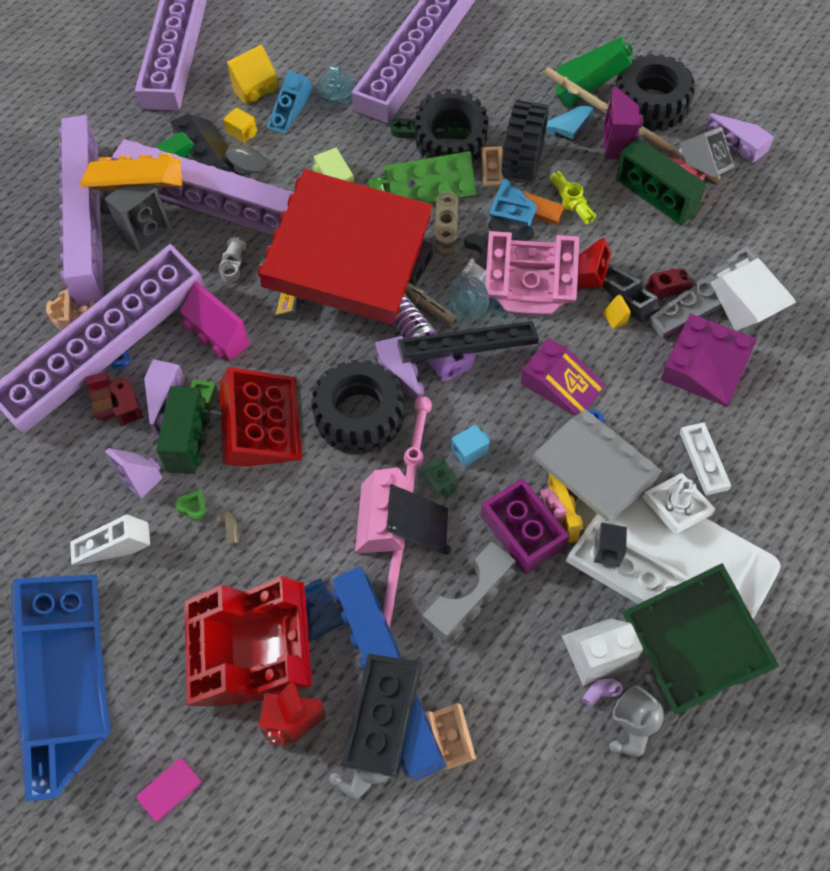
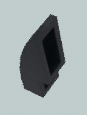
M614 265L608 267L602 287L614 299L616 296L621 295L631 311L630 315L640 322H644L659 311L658 297L644 290L641 280Z

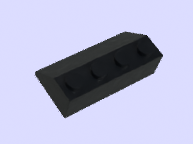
M186 114L170 121L174 135L184 132L194 143L188 156L189 160H195L198 163L214 166L217 169L233 172L240 176L246 175V173L236 172L234 165L226 158L225 154L229 147L210 120Z

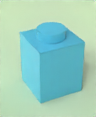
M477 425L451 438V449L464 467L489 453L490 438Z

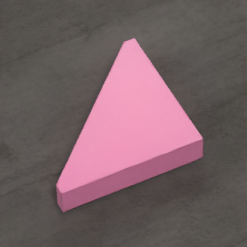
M550 488L541 490L544 505L560 525L563 526L566 515L565 507Z

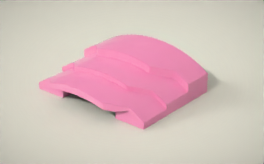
M489 231L485 283L486 297L496 299L506 312L530 315H552L564 303L576 302L579 237L557 235L555 243L511 240L512 233Z

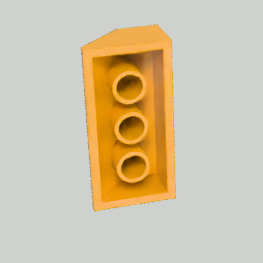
M161 153L159 158H152V155H138L139 159H132V156H118V160H112L111 157H99L98 161L89 163L80 181V187L97 190H117L125 185H155L156 188L182 186L181 159L172 157L170 153Z

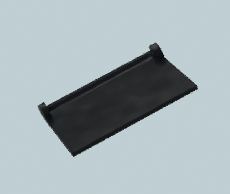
M390 484L387 531L442 554L449 555L451 546L447 545L448 508Z

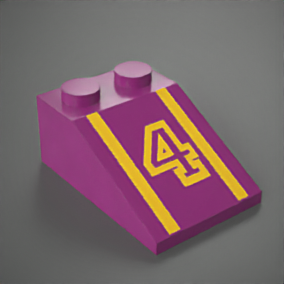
M550 338L544 342L522 370L521 385L573 416L588 410L605 387V384L569 349Z

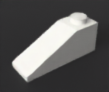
M126 514L71 541V565L130 555L150 546L148 522Z

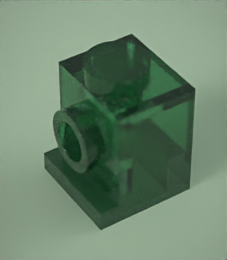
M443 455L421 466L422 478L436 499L442 496L449 497L455 493L458 488V479L446 463Z

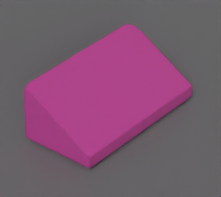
M180 758L136 796V799L154 821L158 822L202 782L186 761Z

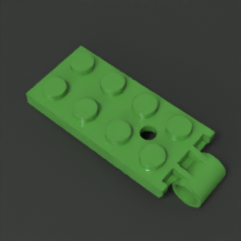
M470 151L382 166L385 177L368 179L371 188L424 203L436 202L437 197L443 192H452L458 198L476 195ZM413 180L415 183L414 187L409 188L407 181Z

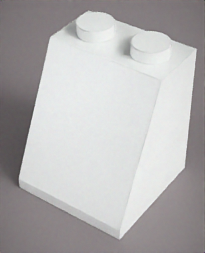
M747 258L735 264L737 269L731 271L729 267L718 273V279L711 282L735 330L758 323L796 303L792 295L759 258L751 262Z
M612 618L562 635L583 686L593 683L597 679H604L633 668L643 650L632 624Z

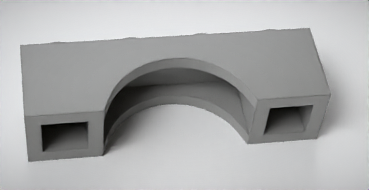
M491 541L475 558L474 569L479 578V583L475 590L468 596L460 599H448L440 596L422 615L423 624L445 643L451 638L456 640L463 632V625L467 620L473 621L482 610L480 606L486 600L491 602L499 592L497 589L502 582L507 584L513 578L516 560Z

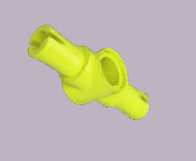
M560 171L557 174H552L550 181L559 190V195L563 199L562 205L565 206V209L577 213L585 224H589V221L590 223L593 222L596 214L587 205V200L583 197V187L580 184L568 182Z

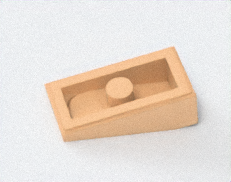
M502 146L481 147L483 186H501L504 176L501 172L503 161ZM487 179H499V180H498V181H488Z

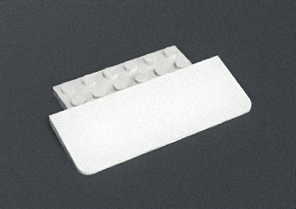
M579 497L575 502V513L581 516L585 532L569 553L566 562L637 604L723 563L750 615L754 619L780 570V563L775 556L707 518L675 535L642 497L608 522ZM601 522L627 527L626 554L620 567H607L593 562L595 536Z

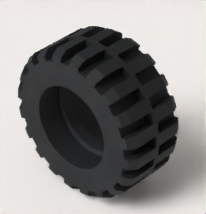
M647 54L644 57L640 55L635 60L632 59V65L618 74L615 87L619 88L639 106V115L643 116L642 126L644 128H648L649 131H655V129L663 131L668 126L670 128L675 127L678 122L681 123L685 116L688 115L695 91V80L689 68H685L684 63L681 61L677 62L671 56L669 58L664 57L663 54L658 56ZM643 90H658L663 92L664 95L649 94Z
M351 360V363L347 364L342 362L337 364V368L331 367L328 369L326 376L322 375L318 379V386L314 387L312 392L313 398L311 399L314 420L320 436L323 439L326 438L327 444L331 447L337 444L339 451L346 452L347 449H351L352 454H359V450H365L366 453L373 452V447L376 446L378 449L385 447V441L391 442L396 437L395 431H400L402 421L404 420V398L399 380L395 379V375L390 370L385 371V366L379 363L373 365L372 361L364 360V362ZM353 395H368L380 402L379 408L374 413L363 418H349L336 410L344 399Z

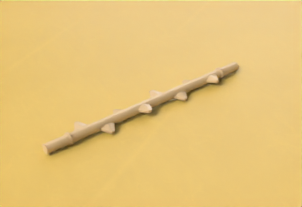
M546 68L544 75L560 84V87L568 89L570 93L576 94L602 112H607L608 104L598 99L596 95L585 91L568 80L566 76L563 77L551 68ZM643 126L639 128L640 136L675 158L682 159L678 148ZM707 173L705 174V177L715 183L721 178L720 175L713 177Z

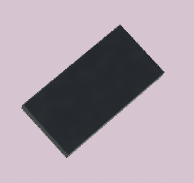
M368 653L340 766L398 778L423 667L421 662Z

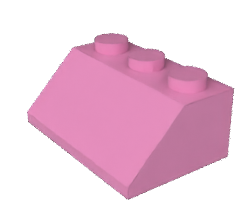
M399 468L374 470L362 483L355 553L364 554L404 550L405 538L387 531L390 484L407 491L409 488V480Z

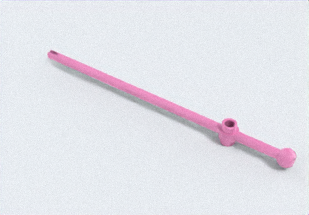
M425 396L416 398L413 404L417 412L411 447L404 454V463L407 467L406 478L409 480L408 491L412 493L417 469L423 465V453L420 448L426 414L432 409L431 400ZM403 550L393 551L382 610L389 628L391 626Z

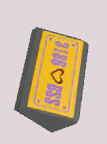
M279 292L273 318L296 320L301 298Z

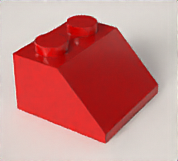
M265 693L259 729L266 740H270L269 744L284 747L287 742L295 743L326 718V711L321 699L300 697L306 712L305 717L285 723L277 702L278 695Z

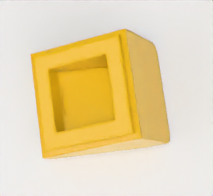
M618 295L603 313L612 329L627 325L631 311L623 297Z

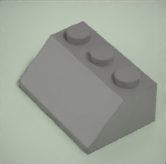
M722 127L680 143L679 152L682 159L686 161V164L713 177L735 167Z

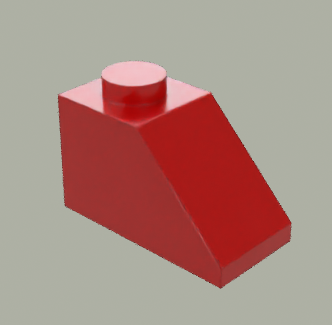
M605 238L599 239L579 254L578 289L599 288L603 286L612 255Z

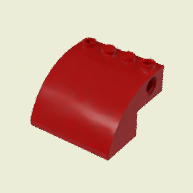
M280 576L245 592L220 585L184 601L188 706H226L264 701L265 693L279 695L292 682L298 691L312 686L304 582Z

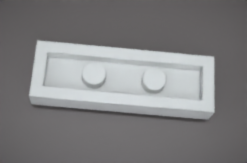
M705 423L681 427L680 435L705 496L728 491L731 488L730 481Z

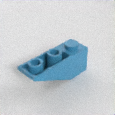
M290 71L287 72L269 120L268 129L285 134L308 101L313 87L306 76Z

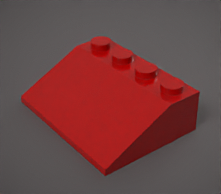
M228 367L219 381L223 464L249 467L302 460L296 378Z

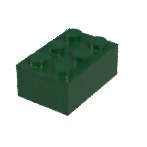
M170 386L156 452L168 473L196 474L197 466L202 464V452L200 450L201 445L206 443L207 435L204 429L205 424L210 422L211 413L206 407V399L202 397L199 388Z

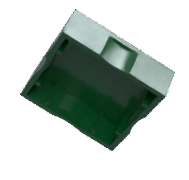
M723 563L622 612L626 622L632 624L642 645L643 652L647 655L654 669L656 679L675 715L711 699L725 688L743 684L779 667Z

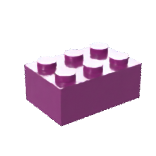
M523 478L481 504L480 517L510 556L516 560L517 565L525 575L567 547L568 533Z

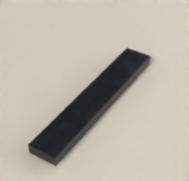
M533 321L398 339L397 346L402 363L538 344L539 336Z

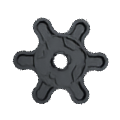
M498 217L492 218L488 223L490 231L512 233L511 240L529 241L535 236L531 226H523L519 230H507L502 220ZM489 232L484 236L469 234L464 240V245L468 249L479 252L480 257L475 260V263L486 270Z

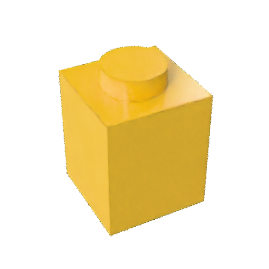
M237 107L223 119L226 133L243 143L256 135L255 117Z

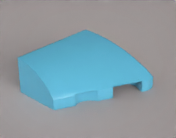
M579 106L549 120L546 133L552 136L559 133L574 139L578 132L583 131L592 120L594 108Z

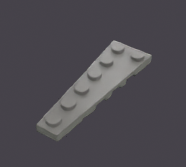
M747 246L730 257L724 265L715 268L709 276L699 280L689 291L686 290L677 299L672 300L652 315L649 323L661 338H664L682 329L690 313L703 318L722 308L723 306L711 282L718 279L717 274L730 267L731 271L737 269L735 264L747 258L751 262L757 259V257Z

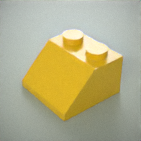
M262 45L227 61L233 92L245 105L255 102L279 88L277 73Z

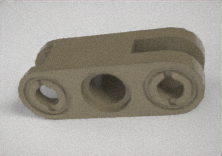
M452 192L441 193L437 197L435 249L439 254L446 256L453 254L457 248L458 197ZM442 245H450V247L445 249Z

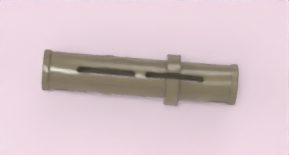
M410 282L408 283L405 294L416 307L420 306L449 328H452L458 322L459 316L429 297L425 290H420Z

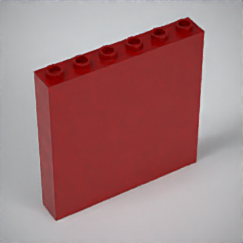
M304 169L301 177L296 179L294 194L291 193L289 195L287 211L283 210L281 214V225L274 230L272 246L268 245L266 249V260L258 268L257 276L260 277L261 287L394 325L431 218L433 205Z

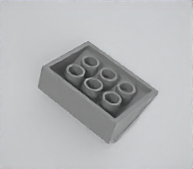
M587 410L571 418L532 456L536 462L607 522L642 497L646 491L650 490L662 471Z

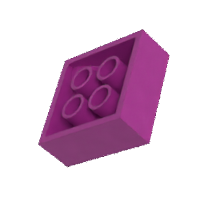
M690 313L665 365L660 380L728 407L757 339Z

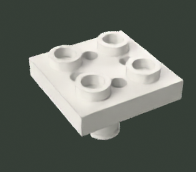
M683 473L646 491L642 497L675 535L709 517L715 510L710 502L698 491L696 485L692 484L693 481L687 479Z

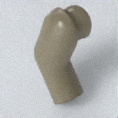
M231 512L219 513L217 515V525L220 527L225 526L226 544H239L238 523Z

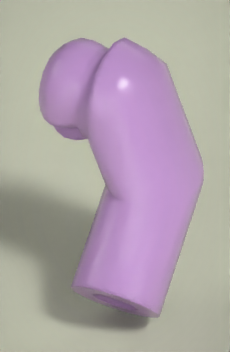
M597 679L582 697V700L590 707H593L600 697H617L621 695L623 686L615 679Z

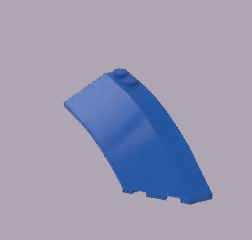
M97 574L16 578L11 584L15 696L26 802L58 797L68 782L78 773L93 755L94 751L112 732L103 671Z

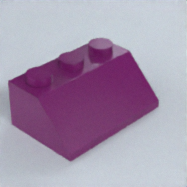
M612 87L604 120V159L620 160L621 152L639 138V128H642L643 116L639 115V106L617 87Z

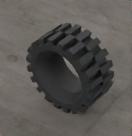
M446 89L445 94L437 91L435 92V98L429 95L426 97V103L421 102L419 111L416 112L415 143L416 147H419L421 156L426 154L427 159L470 151L472 163L473 158L477 160L480 157L481 147H485L489 118L486 115L487 110L485 106L481 107V101L478 98L474 101L472 100L473 94L468 92L464 96L462 95L463 90L457 89L456 93H451V89ZM457 121L468 128L470 136L462 142L447 143L437 139L433 135L432 130L441 122Z
M516 100L514 103L502 156L501 172L503 176L530 181L535 180L545 141L549 105Z

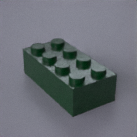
M637 138L621 152L616 181L681 226L698 212L707 183L640 138Z

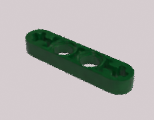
M398 118L390 123L392 136L397 138H415L416 119ZM444 121L436 125L432 133L437 139H463L468 136L469 130L460 122ZM441 127L445 130L438 132L435 129Z

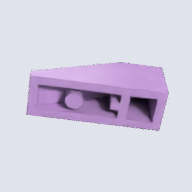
M111 448L105 451L124 485L141 499L162 479L159 472L160 466L152 458L147 460L141 454Z

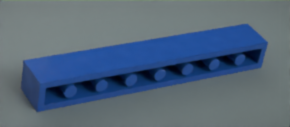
M359 566L332 579L336 588L332 590L336 602L342 604L344 609L341 612L343 621L347 627L351 626L353 631L350 639L355 649H360L363 658H360L359 661L363 671L368 653L402 659L369 577L362 567ZM417 693L400 765L405 776L409 775L415 781H419L447 767Z

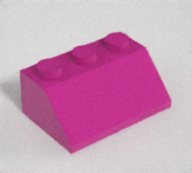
M196 281L192 285L180 311L184 320L182 324L190 333L194 331L202 344H209L218 358L224 357L230 362L250 346L243 320Z

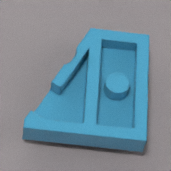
M503 179L488 214L490 218L498 217L502 221L530 227L537 206L532 200L526 198L519 189L516 190L507 179Z

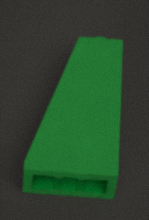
M621 36L558 66L557 73L563 77L566 76L568 80L591 93L632 65L631 55H633V48ZM557 83L556 96L565 108L571 107L582 99L576 94L570 93L568 89L560 87V84Z

